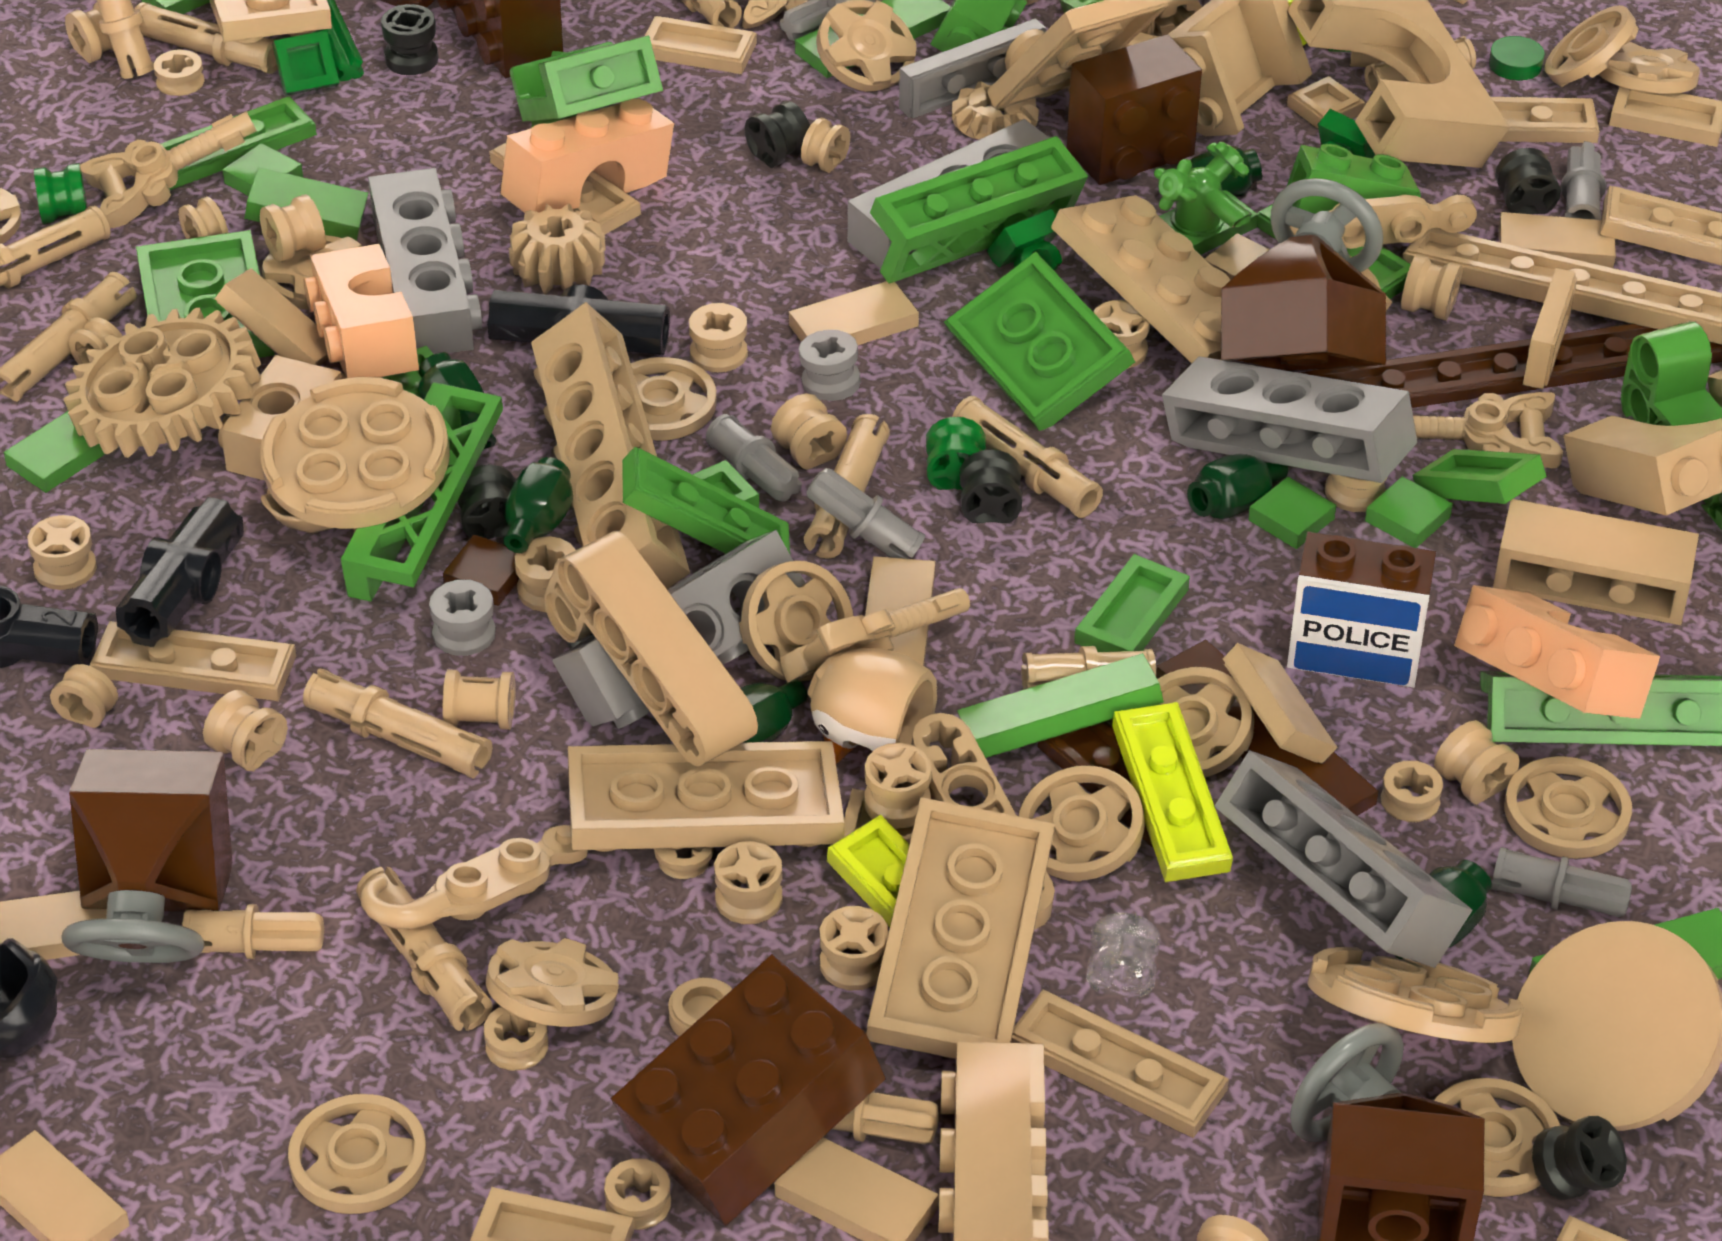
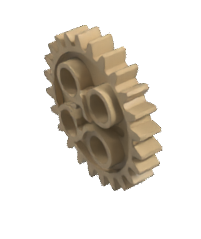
M195 308L186 318H181L178 310L172 309L164 321L158 322L156 316L150 314L146 319V325L141 328L127 323L125 324L126 335L120 338L112 335L104 336L103 338L107 345L104 350L88 349L86 354L90 363L74 365L72 369L76 379L65 383L69 395L64 397V402L77 434L84 436L89 447L100 444L103 453L108 455L120 446L124 457L127 458L135 453L139 447H144L147 456L150 457L155 454L160 444L168 443L169 448L172 451H176L180 446L181 438L189 436L192 440L199 442L202 440L201 429L206 426L214 429L223 428L220 416L222 414H239L241 409L237 400L249 399L254 396L250 384L256 383L261 379L257 367L261 365V361L247 328H240L235 317L224 321L221 312L216 310L204 318L201 309Z

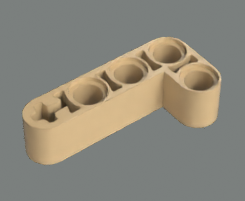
M612 531L557 561L544 596L545 610L554 629L569 643H575L593 633L688 762L694 766H702L757 734V717L748 698L633 543L619 531Z

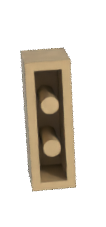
M1512 499L1501 541L1493 588L1528 592L1541 599L1681 625L1691 585L1699 534Z

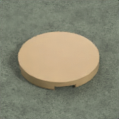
M345 378L311 388V396L291 407L282 416H274L263 435L260 459L265 482L273 498L293 516L308 523L328 528L355 529L375 526L392 521L414 510L437 489L447 471L450 457L447 428L436 405H429L420 397L403 390L402 383L383 378Z
M1616 921L1598 924L1572 934L1553 947L1537 963L1526 979L1517 999L1523 1005L1524 1012L1518 1035L1512 1039L1520 1073L1531 1091L1541 1097L1555 1114L1571 1124L1587 1116H1600L1608 1120L1617 1131H1625L1647 1126L1662 1119L1668 1122L1690 1107L1702 1095L1722 1062V992L1718 984V978L1712 968L1689 943L1678 935L1652 924L1635 921Z
M1357 947L1328 948L1320 951L1313 957L1308 977L1309 988L1327 1002L1358 1016L1414 1033L1465 1042L1499 1043L1510 1041L1518 1035L1524 1007L1520 1000L1509 998L1508 1004L1497 998L1499 992L1498 984L1475 974L1442 963H1438L1436 968L1405 958L1374 956L1371 961H1362L1363 950Z

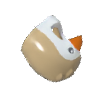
M856 648L838 652L827 658L814 673L807 694L811 698L810 706L815 726L823 734L824 741H833L836 764L857 745L867 747L872 751L892 743L911 745L915 725L920 719L935 713L937 679L931 670L907 655L882 648Z

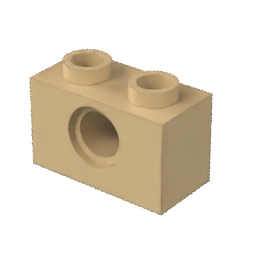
M275 355L260 375V381L250 384L254 396L241 400L239 403L241 412L234 415L227 414L222 420L224 427L219 429L218 442L224 451L226 470L265 480L260 459V449L263 435L273 417L276 415L282 416L291 407L311 396V388L340 380L341 371Z

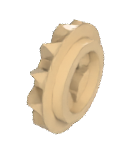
M978 81L974 89H960L958 99L952 102V120L954 125L963 134L976 140H980L1023 119H1026L1035 127L1038 123L1039 109L1036 107V98L1000 109L993 108L987 90L992 85H987L982 81Z

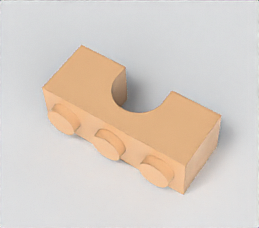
M634 98L595 111L578 113L574 117L553 123L537 124L531 129L507 135L500 194L525 213V211L529 210L542 212L546 204L553 209H562L567 204H570L572 209L578 208L580 206L583 184L592 171H595L625 193L647 187L667 176L674 123L655 110L647 101Z
M374 244L310 255L313 277L303 279L304 291L309 312H314L318 334L325 339L330 363L340 362L346 378L384 377L418 371L419 365L413 316L402 292L393 293L390 266L380 245Z
M1473 585L1454 644L1455 647L1584 713L1641 718L1660 659L1659 655L1615 634L1594 632L1569 625L1570 612L1528 592Z

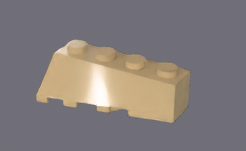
M957 1042L956 1071H942L940 1114L955 1115V1128L940 1129L939 1173H954V1188H939L938 1233H953V1241H1049L1048 1220H1046L1048 1189L1047 1176H1045L1044 1044Z

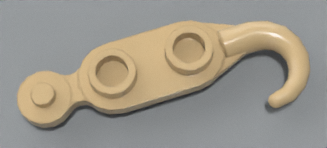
M1412 195L1365 199L1374 209L1380 220L1383 230V245L1415 242L1432 228H1440L1448 233L1461 232L1469 228L1477 217L1474 203L1465 195L1450 196L1437 204H1429L1425 199ZM1340 203L1337 204L1332 210H1330V211H1328V212L1333 211L1337 206L1340 205ZM1357 217L1345 225V232L1342 236L1345 247L1349 249L1364 247L1365 232ZM1290 226L1293 234L1295 235L1298 231V228Z
M555 826L545 831L538 843L526 838L508 839L491 851L467 862L452 865L438 877L436 883L423 897L406 904H389L382 901L378 895L387 887L388 881L385 877L378 876L369 881L362 890L361 906L371 919L381 925L395 929H414L449 916L458 920H474L481 917L485 912L520 895L532 893L537 887L546 882L550 867L556 864L580 862L586 858L589 850H572L571 826Z

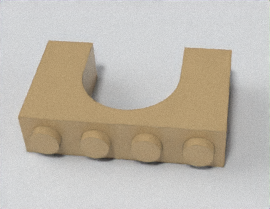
M1293 0L1288 8L1289 15L1309 47L1354 51L1370 55L1390 65L1409 81L1381 79L1355 120L1375 155H1389L1405 162L1482 168L1510 126L1428 0Z
M1721 370L1709 375L1707 382L1709 394L1722 407ZM1611 415L1563 435L1572 484L1581 494L1667 516L1722 492V418L1690 425L1661 426Z

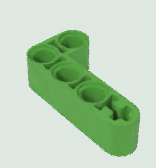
M1689 321L1641 334L1633 338L1621 389L1622 411L1626 417L1632 416L1636 421L1661 426L1690 425L1722 418V407L1706 390L1712 353L1707 334L1699 324ZM1721 492L1704 499L1705 504L1701 506L1722 530Z

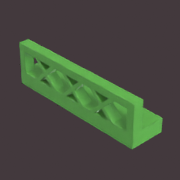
M1055 136L876 197L870 214L891 241L880 273L890 284L988 249L1005 227L1051 208L1055 215H1057L1059 209L1074 207L1088 175L1061 140Z
M432 383L424 401L429 405H436L447 428L449 448L456 456L457 461L455 465L447 468L443 480L432 493L431 498L435 503L432 510L419 514L424 504L423 502L414 510L392 521L356 529L341 557L348 597L371 602L383 581L414 588L503 411L502 397L445 384ZM459 409L480 415L476 422L462 427ZM407 540L412 549L405 563L395 561L402 545Z
M1480 671L1481 691L1488 694L1487 728L1491 730L1493 742L1722 746L1721 675L1655 674L1641 718L1637 719L1584 713L1504 671Z

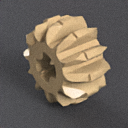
M546 204L544 211H525L524 220L512 224V233L510 235L511 247L509 248L510 265L513 266L514 275H519L522 278L525 288L539 283L543 293L547 294L553 288V285H561L563 290L572 286L573 282L579 285L590 286L593 275H602V268L605 263L604 251L606 250L605 235L602 232L601 223L593 221L590 211L574 212L570 204H567L562 209H553Z

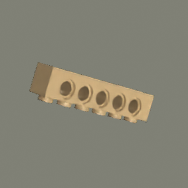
M585 302L531 342L537 368L534 369V376L544 391L547 406L543 409L544 415L554 430L557 445L553 448L554 454L558 460L562 461L569 468L571 473L570 483L574 495L571 506L574 508L578 524L574 528V533L578 542L583 547L612 531L621 532L633 543L665 588L668 589L690 574L679 531L623 503L622 460L634 447L657 457L623 335Z

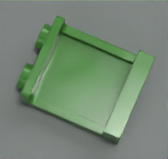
M642 36L615 44L605 42L513 66L510 69V76L522 121L559 119L663 91L650 36Z

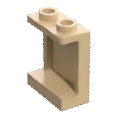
M1211 0L1168 34L1202 69L1197 121L1198 133L1204 136L1237 135L1244 129L1240 114L1269 90L1278 85L1301 84L1312 75L1296 24L1287 11L1290 7L1288 0Z

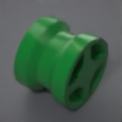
M80 163L68 164L64 170L51 172L46 167L34 168L37 200L43 225L55 223L58 217L74 216L86 210L87 203Z
M948 417L936 422L927 432V477L930 483L938 490H963L960 485V467L964 460L973 453L986 450V435L982 427L974 420L965 417Z

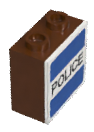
M1307 532L1297 583L1287 668L1415 688L1436 551L1353 539L1339 535Z

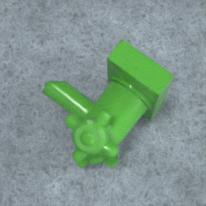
M1213 142L1206 147L1215 156L1206 167L1192 168V162L1188 159H1183L1179 162L1176 169L1166 170L1164 168H1157L1154 171L1155 178L1159 180L1158 189L1162 196L1159 201V208L1163 211H1168L1160 215V217L1173 230L1187 237L1192 242L1193 248L1200 255L1224 244L1237 233L1243 235L1257 228L1258 214L1227 190L1222 191L1221 182L1229 174L1234 178H1237L1239 175L1244 178L1249 173V168L1244 164V160L1239 152L1225 142ZM1174 201H1177V202H1176V208L1173 209V210H1171V211H1169V210L1171 209V207H1172Z

